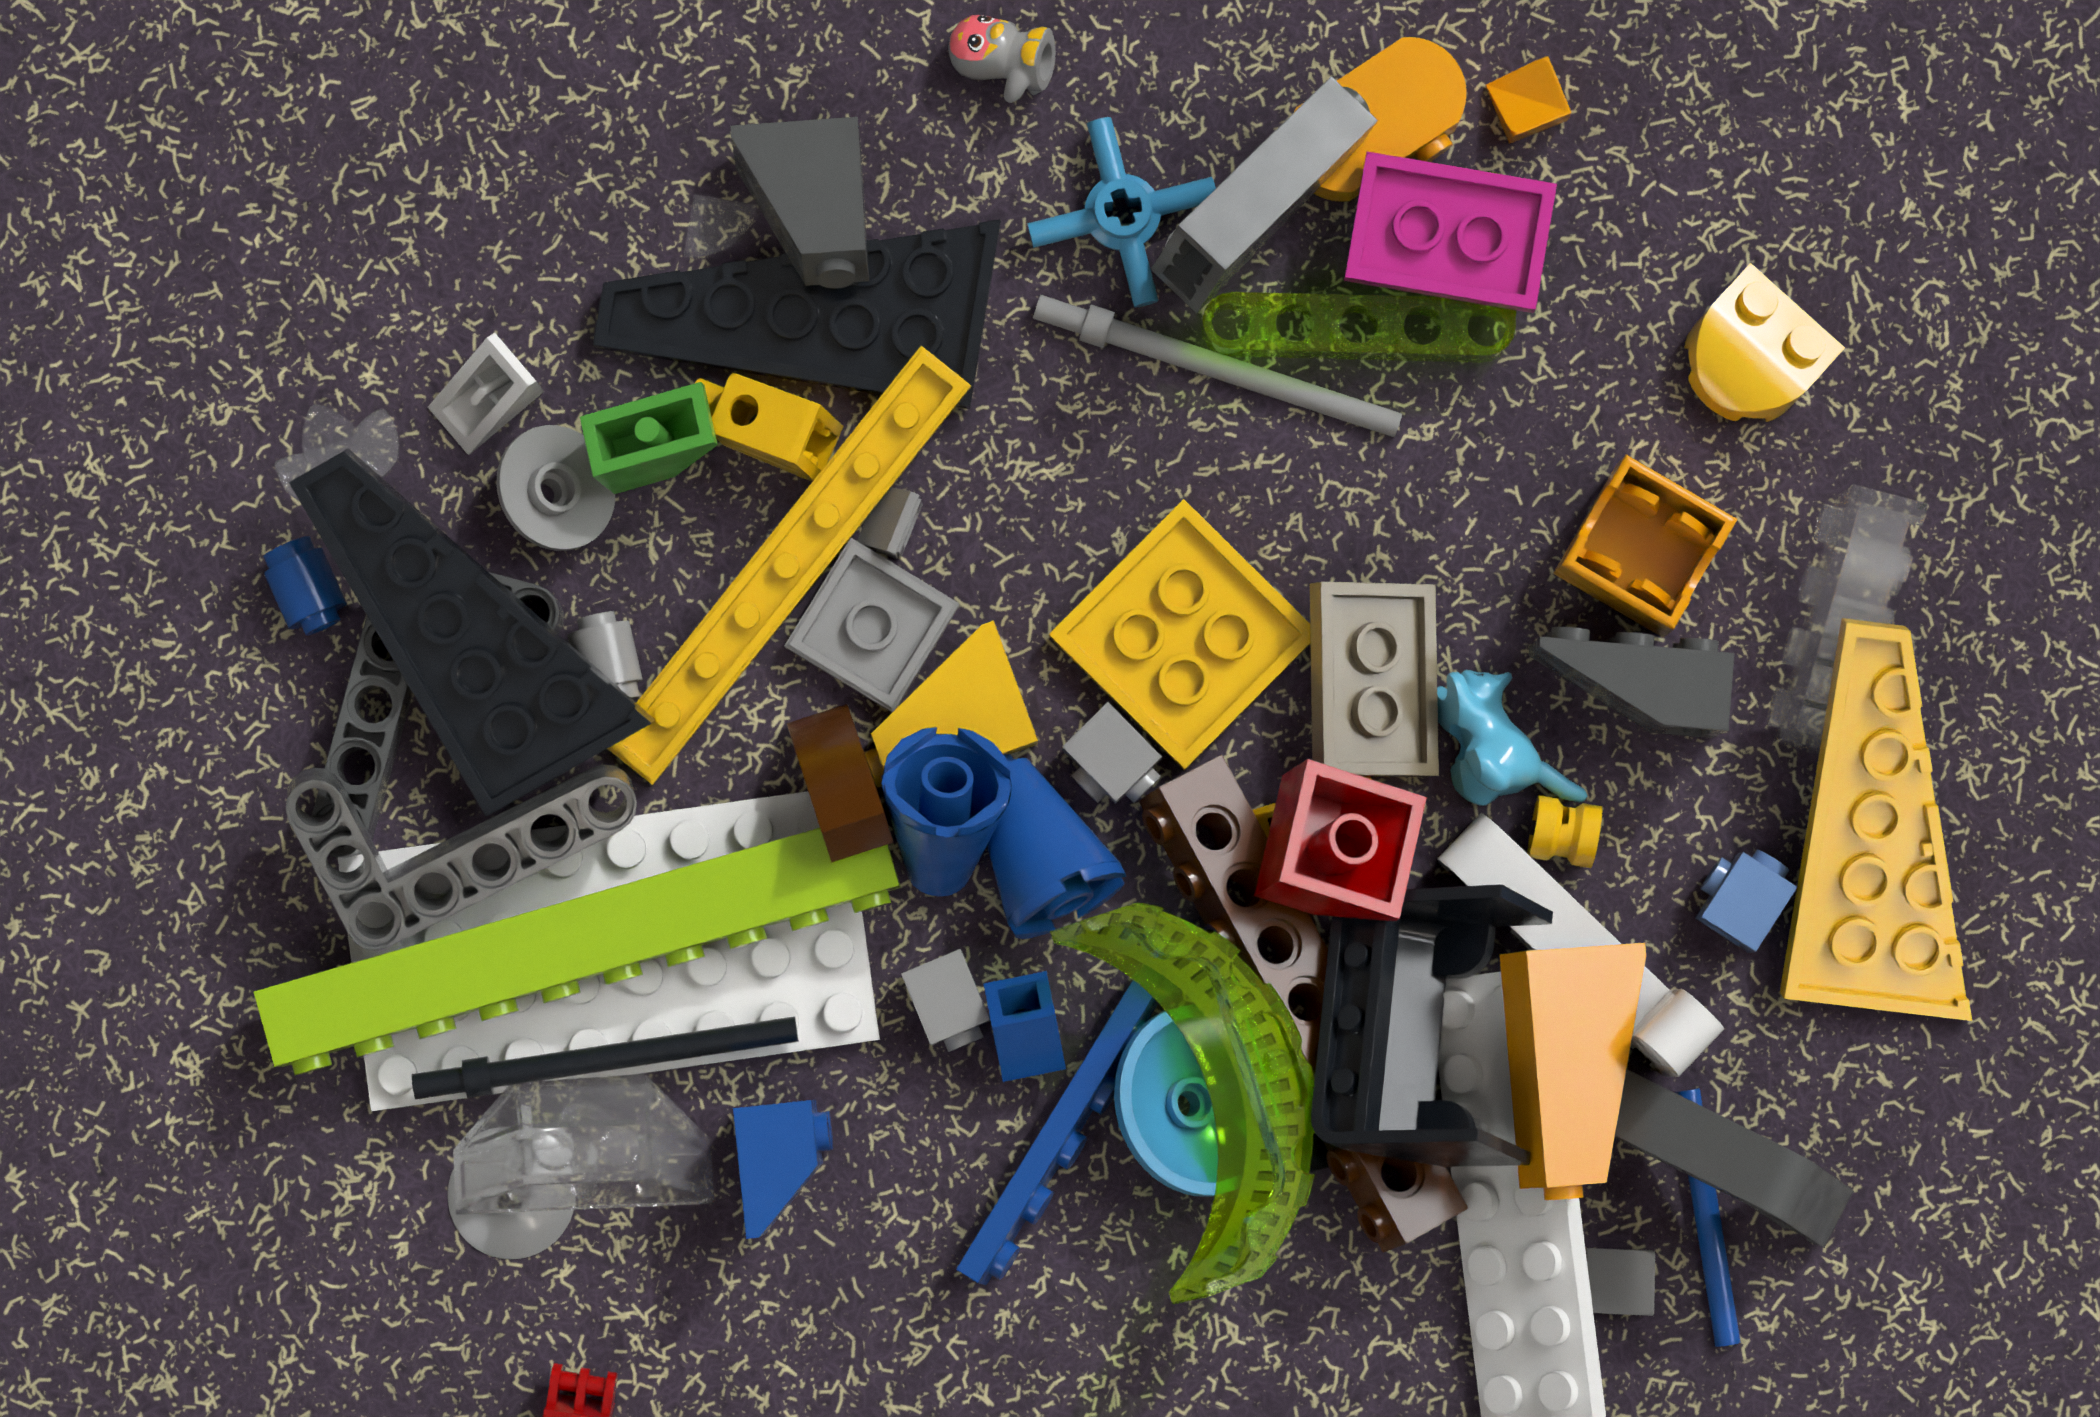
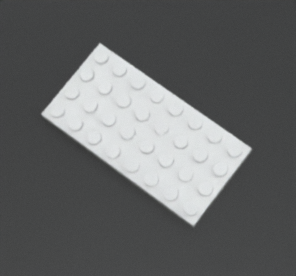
M809 792L636 815L631 823L621 831L390 947L380 950L365 949L356 944L348 934L351 963L820 828ZM567 825L531 830V833L541 841H553L563 835ZM440 843L379 851L378 853L388 870ZM494 843L482 845L473 855V861L484 870L498 869L509 858L507 850L501 845ZM358 854L349 858H338L339 871L350 872L357 869L364 860L363 855ZM435 872L424 874L415 884L416 891L427 899L440 898L451 887V882L446 876ZM373 901L362 906L357 913V917L367 927L379 928L390 922L393 912L382 902ZM851 902L826 909L829 921L815 926L792 931L788 920L764 927L767 939L753 944L730 949L726 938L702 945L705 957L691 962L668 967L664 956L640 963L643 975L629 980L606 985L602 974L578 981L581 993L567 998L543 1003L541 992L516 999L519 1011L505 1016L481 1021L479 1011L454 1017L457 1029L443 1034L419 1039L417 1030L412 1029L391 1035L395 1047L364 1056L371 1111L467 1098L466 1092L415 1100L411 1076L416 1073L462 1067V1060L485 1056L489 1057L490 1062L793 1016L796 1018L799 1042L494 1088V1094L880 1040L863 913H854Z

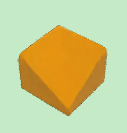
M1548 56L1535 60L1486 84V89L1509 144L1568 121L1572 114Z

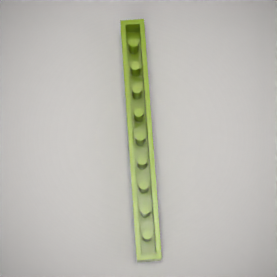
M816 828L254 991V996L274 1067L292 1065L294 1075L296 1076L331 1066L332 1062L329 1053L354 1047L358 1058L393 1048L395 1046L391 1035L416 1029L419 1039H424L455 1030L457 1028L454 1017L479 1011L481 1021H486L517 1012L519 1009L516 999L541 992L543 1003H548L579 994L581 991L578 981L603 974L606 985L629 980L643 975L640 963L665 956L668 967L691 962L705 957L702 945L727 938L730 949L753 944L767 939L764 927L789 920L792 931L815 926L829 921L826 909L851 902L854 913L877 908L891 903L888 891L901 888L889 844L831 863L821 829Z

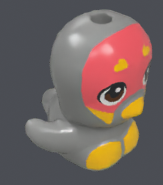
M971 15L961 20L951 33L948 45L951 63L960 75L979 80L1007 79L1004 99L1009 103L1018 100L1023 95L1025 89H1028L1032 95L1045 90L1053 74L1056 50L1054 36L1050 28L1036 27L1028 32H1019L1012 22L984 15Z

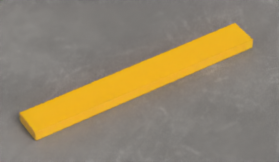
M920 346L636 702L655 719L653 723L607 748L652 785L658 780L972 387L968 382L923 346Z

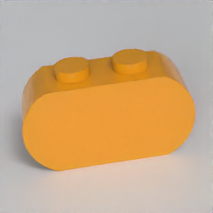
M1403 37L1337 80L1341 86L1349 87L1360 94L1366 101L1370 113L1378 121L1363 143L1314 194L1331 201H1351L1357 197L1360 191L1367 151L1409 159L1417 158V160L1431 162L1452 147L1453 143L1448 136L1455 132L1464 112L1466 83L1461 68L1448 51L1426 39Z

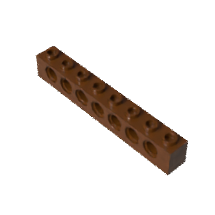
M1221 754L1158 787L1140 799L1139 803L1144 810L1142 819L1149 836L1155 843L1164 847L1174 866L1173 878L1178 890L1185 899L1194 903L1204 921L1203 930L1208 945L1223 956L1240 973L1271 1016L1289 1057L1299 1098L1300 1115L1305 1123L1313 1128L1311 1108L1328 949L1308 913L1254 896L1267 836ZM1197 823L1206 826L1212 832L1215 839L1214 850L1204 847L1199 842L1196 836ZM1227 880L1236 882L1243 889L1245 894L1244 907L1235 904L1228 896ZM1259 936L1268 939L1274 946L1276 952L1274 964L1266 961L1260 955L1257 947ZM1290 992L1298 995L1303 1000L1306 1006L1305 1020L1297 1018L1291 1012L1288 1004ZM1323 1141L1328 1151L1326 1159L1330 1171L1340 1184L1348 1187L1359 1208L1357 1217L1362 1230L1371 1241L1378 1243L1383 1253L1411 1242L1468 1209L1446 1167L1343 1150ZM1383 1162L1389 1164L1398 1176L1396 1191L1389 1189L1382 1180L1381 1167Z

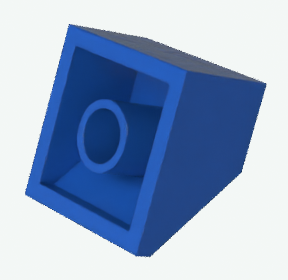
M816 1100L733 1108L746 1239L759 1238L769 1231L823 1164L822 1151L833 1150L830 1112H817Z

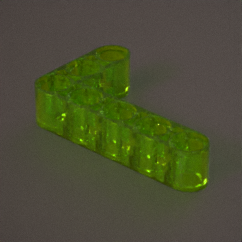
M1228 292L1216 296L1206 306L1201 324V332L1208 348L1229 357L1483 363L1500 357L1513 340L1516 328V310L1427 296ZM1229 309L1238 311L1247 321V332L1244 336L1235 340L1221 338L1216 334L1212 325V320L1216 314ZM1290 311L1302 313L1311 324L1312 331L1310 335L1302 341L1293 342L1286 340L1279 334L1276 327V320L1280 315ZM1350 313L1366 315L1374 324V336L1363 343L1349 341L1341 332V319ZM1416 314L1430 317L1437 325V339L1425 345L1412 342L1405 334L1404 321ZM1477 316L1491 317L1500 326V341L1492 346L1478 345L1469 336L1468 322Z

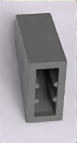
M858 117L730 126L736 170L805 286L821 285L826 288H843L851 285L853 282L869 281L862 154Z

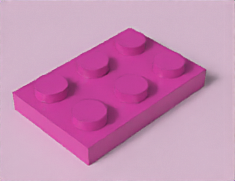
M1367 151L1344 281L1534 313L1537 305L1557 184Z

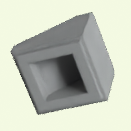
M891 487L866 518L857 541L869 549L894 559L901 558L923 506L920 495Z
M1587 1248L1586 1258L1593 1313L1653 1316L1655 1251Z

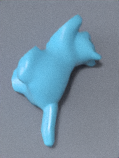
M1466 669L1461 674L1459 672H1451L1447 675V688L1443 686L1437 687L1438 723L1461 744L1460 753L1456 757L1455 764L1451 767L1450 771L1453 786L1464 799L1479 806H1487L1498 796L1518 793L1530 785L1539 783L1561 799L1579 803L1586 800L1588 795L1585 789L1570 781L1548 763L1541 761L1530 739L1510 721L1502 706V696L1504 689L1512 680L1511 673L1493 675L1488 672H1474Z

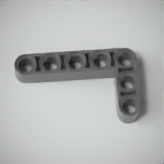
M490 573L523 603L532 599L545 601L550 609V618L547 624L558 634L560 633L564 622V612L561 603L552 593L536 584ZM367 616L325 769L335 774L341 781L368 834L373 840L413 692L394 661H384L380 657L377 649L380 636ZM385 689L392 699V710L389 716L378 723H367L361 713V702L364 696L372 690ZM359 750L369 751L375 761V772L372 778L364 784L351 785L344 774V764L347 758L353 752ZM319 789L312 816L323 815L332 808L334 801L328 792ZM350 845L335 847L329 853L330 856L336 858H349L361 854L358 849Z
M602 764L592 767L387 870L343 784L335 774L323 768L313 767L302 770L290 782L286 798L288 821L345 929L356 944L371 950L390 947L621 831L631 823L636 814L637 807L633 785L628 775L616 766ZM613 785L624 793V800L621 805L614 811L607 813L593 809L588 803L592 792L600 786ZM318 788L328 792L333 798L334 804L327 813L312 816L300 809L297 799L304 791ZM554 814L561 817L567 824L563 835L553 841H541L531 833V826L542 815ZM494 843L504 847L509 853L506 863L495 870H484L477 866L473 861V855L482 845ZM350 845L361 852L364 860L357 869L350 872H340L332 868L328 863L327 856L335 847ZM435 872L446 876L451 882L449 891L437 899H427L421 896L416 891L415 884L424 874ZM373 901L382 902L392 910L393 917L383 927L370 928L362 924L358 919L357 913L359 909L366 903Z
M1626 1069L1615 1139L1747 1204L1784 1229L1788 1228L1806 1237L1807 1241L1825 1248L1854 1192L1851 1188L1814 1162Z

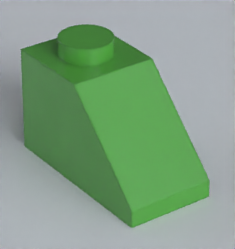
M702 382L580 417L592 475L614 494L673 478L718 445L705 386Z

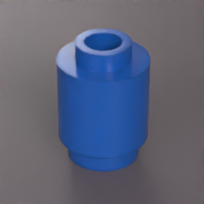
M304 536L287 542L263 556L268 570L264 572V576L289 630L302 627L305 635L309 636L341 621L337 611L346 606L347 601L323 548H315L310 536Z

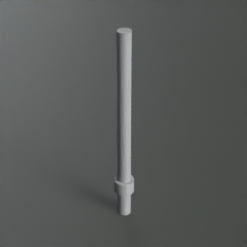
M1044 295L1039 297L1033 319L1081 334L1079 341L1100 348H1104L1106 342L1394 438L1397 433L1402 413L1114 319L1115 312L1092 304L1089 310Z

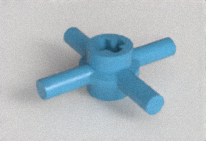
M1104 117L1087 123L1101 181L1090 191L1085 209L1027 223L1033 248L1091 234L1103 246L1120 251L1134 307H1143L1156 303L1159 300L1144 244L1155 234L1162 215L1197 207L1216 189L1212 177L1154 191L1143 179L1126 174L1112 118ZM1117 198H1124L1128 207L1138 206L1141 211L1133 213L1132 224L1128 226H1121L1118 217L1112 216L1107 218L1105 214L1107 211H1113V200Z

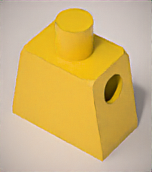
M732 373L728 377L725 387L701 378L695 382H702L705 386L716 439L724 446L812 482L829 462L844 426L822 405L736 373ZM757 414L754 421L749 424L750 419Z

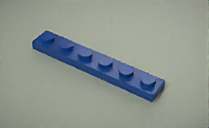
M1144 961L956 1269L957 1271L982 1285H987L992 1276L1001 1280L1006 1275L1020 1251V1247L1013 1243L1025 1221L1035 1225L1053 1197L1054 1192L1046 1188L1059 1166L1068 1170L1081 1153L1087 1137L1080 1133L1086 1121L1093 1111L1102 1115L1114 1099L1115 1078L1113 1077L1117 1072L1118 1064L1128 1042L1135 1032L1149 1020L1160 1001L1169 1005L1180 991L1181 986L1166 974Z

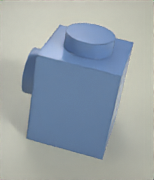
M1758 849L1752 857L1744 852L1736 854L1731 863L1721 857L1701 887V890L1708 893L1709 897L1695 919L1748 953L1756 952L1797 889V886L1784 879L1789 872L1785 865Z

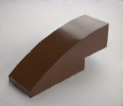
M848 705L838 706L787 723L831 863L893 843L885 813Z

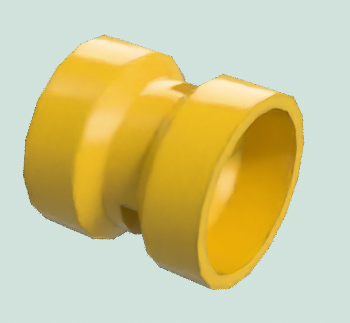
M1538 795L1532 820L1536 821L1534 835L1529 836L1527 854L1531 858L1546 861L1554 855L1565 857L1571 865L1592 868L1601 829L1602 806L1582 803L1576 808L1565 807L1557 798Z

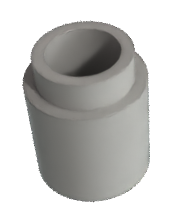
M614 611L597 613L577 619L579 630L567 635L569 644L631 699L640 698L637 683L643 681L630 621L616 622Z

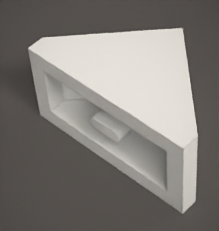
M493 333L483 341L428 408L469 455L544 391L496 333Z

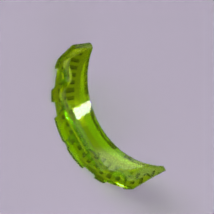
M1137 902L1050 931L1054 944L1074 948L1097 957L1119 969L1143 987L1163 1007L1182 1032L1193 1051L1205 1079L1216 1123L1218 1143L1217 1181L1211 1213L1200 1244L1189 1265L1169 1291L1172 1304L1206 1298L1261 1278L1279 1257L1275 1254L1289 1233L1299 1208L1307 1204L1315 1174H1309L1313 1133H1315L1311 1123L1314 1076L1311 1065L1302 1054V1038L1289 1010L1272 984H1264L1237 955L1241 950L1217 932L1209 934L1184 919L1163 912L1164 908Z

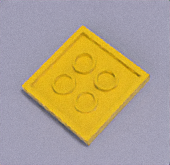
M1184 499L1049 633V637L1184 771L1311 644L1310 623Z

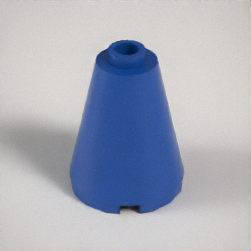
M937 727L921 729L901 739L887 755L882 775V792L910 882L915 888L925 894L948 896L960 891L969 881L1008 806L1012 785L1008 760L992 741L974 731L958 728L957 735L936 734Z
M1004 754L1010 768L1011 797L1001 820L987 844L1007 924L1016 938L1029 939L1057 930L1051 919L1063 917L1075 910L1077 911L1078 919L1092 912L1122 889L1125 884L1122 877L1127 876L1116 857L1028 758L1013 759L1011 754Z

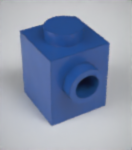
M1047 971L983 983L1003 1082L1065 1070L1066 1066Z

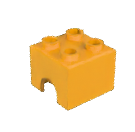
M1626 454L1616 464L1553 574L1664 638L1676 627L1691 601L1690 597L1714 556L1723 546L1738 519Z

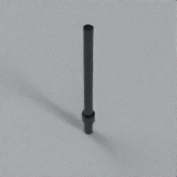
M793 1016L490 1062L488 1056L462 1060V1067L412 1074L413 1093L415 1100L466 1092L467 1098L493 1095L494 1088L794 1043L799 1042L796 1018Z

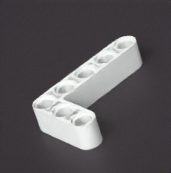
M1482 813L1437 858L1438 862L1447 872L1453 871L1466 886L1502 884L1553 911L1552 924L1510 926L1512 928L1510 932L1530 951L1621 944L1515 841ZM1644 966L1630 1047L1632 1049L1636 1047L1651 1061L1649 1065L1661 1076L1679 1077L1720 1035L1724 1027L1688 992L1683 989L1669 990Z

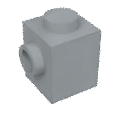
M1109 702L1062 746V751L1079 767L1071 777L1097 803L1105 795L1115 805L1125 795L1135 803L1161 777L1153 767L1161 760L1162 756Z

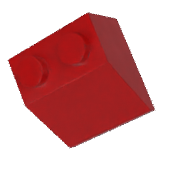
M1310 759L1305 760L1282 775L1254 896L1313 915L1385 921L1399 920L1427 797Z

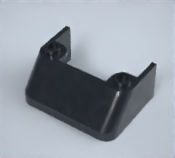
M1502 884L1406 889L1400 919L1397 921L1332 916L1311 1108V1123L1316 1135L1322 1141L1343 1150L1441 1167L1530 1165L1531 1152L1476 1128L1471 1113L1465 1107L1452 1101H1434L1444 1008L1443 993L1446 988V979L1471 977L1487 965L1494 949L1496 927L1552 924L1553 911Z

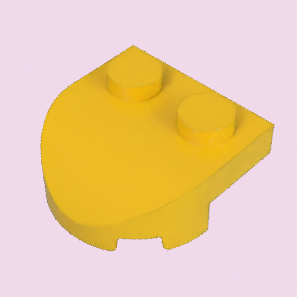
M1751 263L1696 322L1689 332L1684 346L1685 349H1688L1691 367L1688 381L1696 395L1707 407L1718 415L1732 421H1738L1742 417L1765 418L1766 422L1774 420L1785 413L1845 348Z

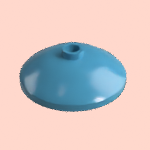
M1189 1003L1165 1010L1149 1019L1135 1032L1123 1051L1118 1064L1114 1087V1102L1122 1136L1129 1150L1144 1170L1157 1181L1175 1191L1192 1196L1211 1197L1241 1190L1245 1179L1248 1157V1123L1244 1096L1232 1058L1219 1032L1198 1003ZM1180 1095L1187 1098L1190 1104V1109L1186 1116L1180 1112L1178 1107V1097Z

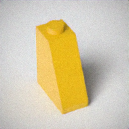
M994 620L982 624L871 733L876 748L864 753L877 788L882 787V775L887 755L901 739L921 729L937 727L936 734L954 735L958 734V728L971 730L992 741L1003 755L1013 754L1038 744V739Z

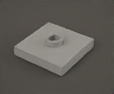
M850 538L784 647L888 711L893 712L903 700L958 610L960 603L853 538Z

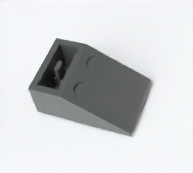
M1551 627V632H1546L1545 637H1539L1529 646V656L1650 733L1715 738L1729 731L1735 653L1718 652L1719 641L1680 638V643H1673L1672 648L1654 646V635L1617 632L1614 638H1609V642L1589 641L1590 630Z

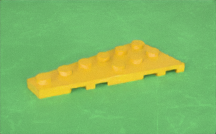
M1846 618L1841 619L1780 994L1784 999L1972 1021L1970 1003L1966 997L1961 967L1964 966L1961 946L1957 940L1951 904L1953 896L1939 808L1935 803L1931 778L1933 770L1930 751L1926 746L1920 709L1922 701L1911 631L1906 626Z

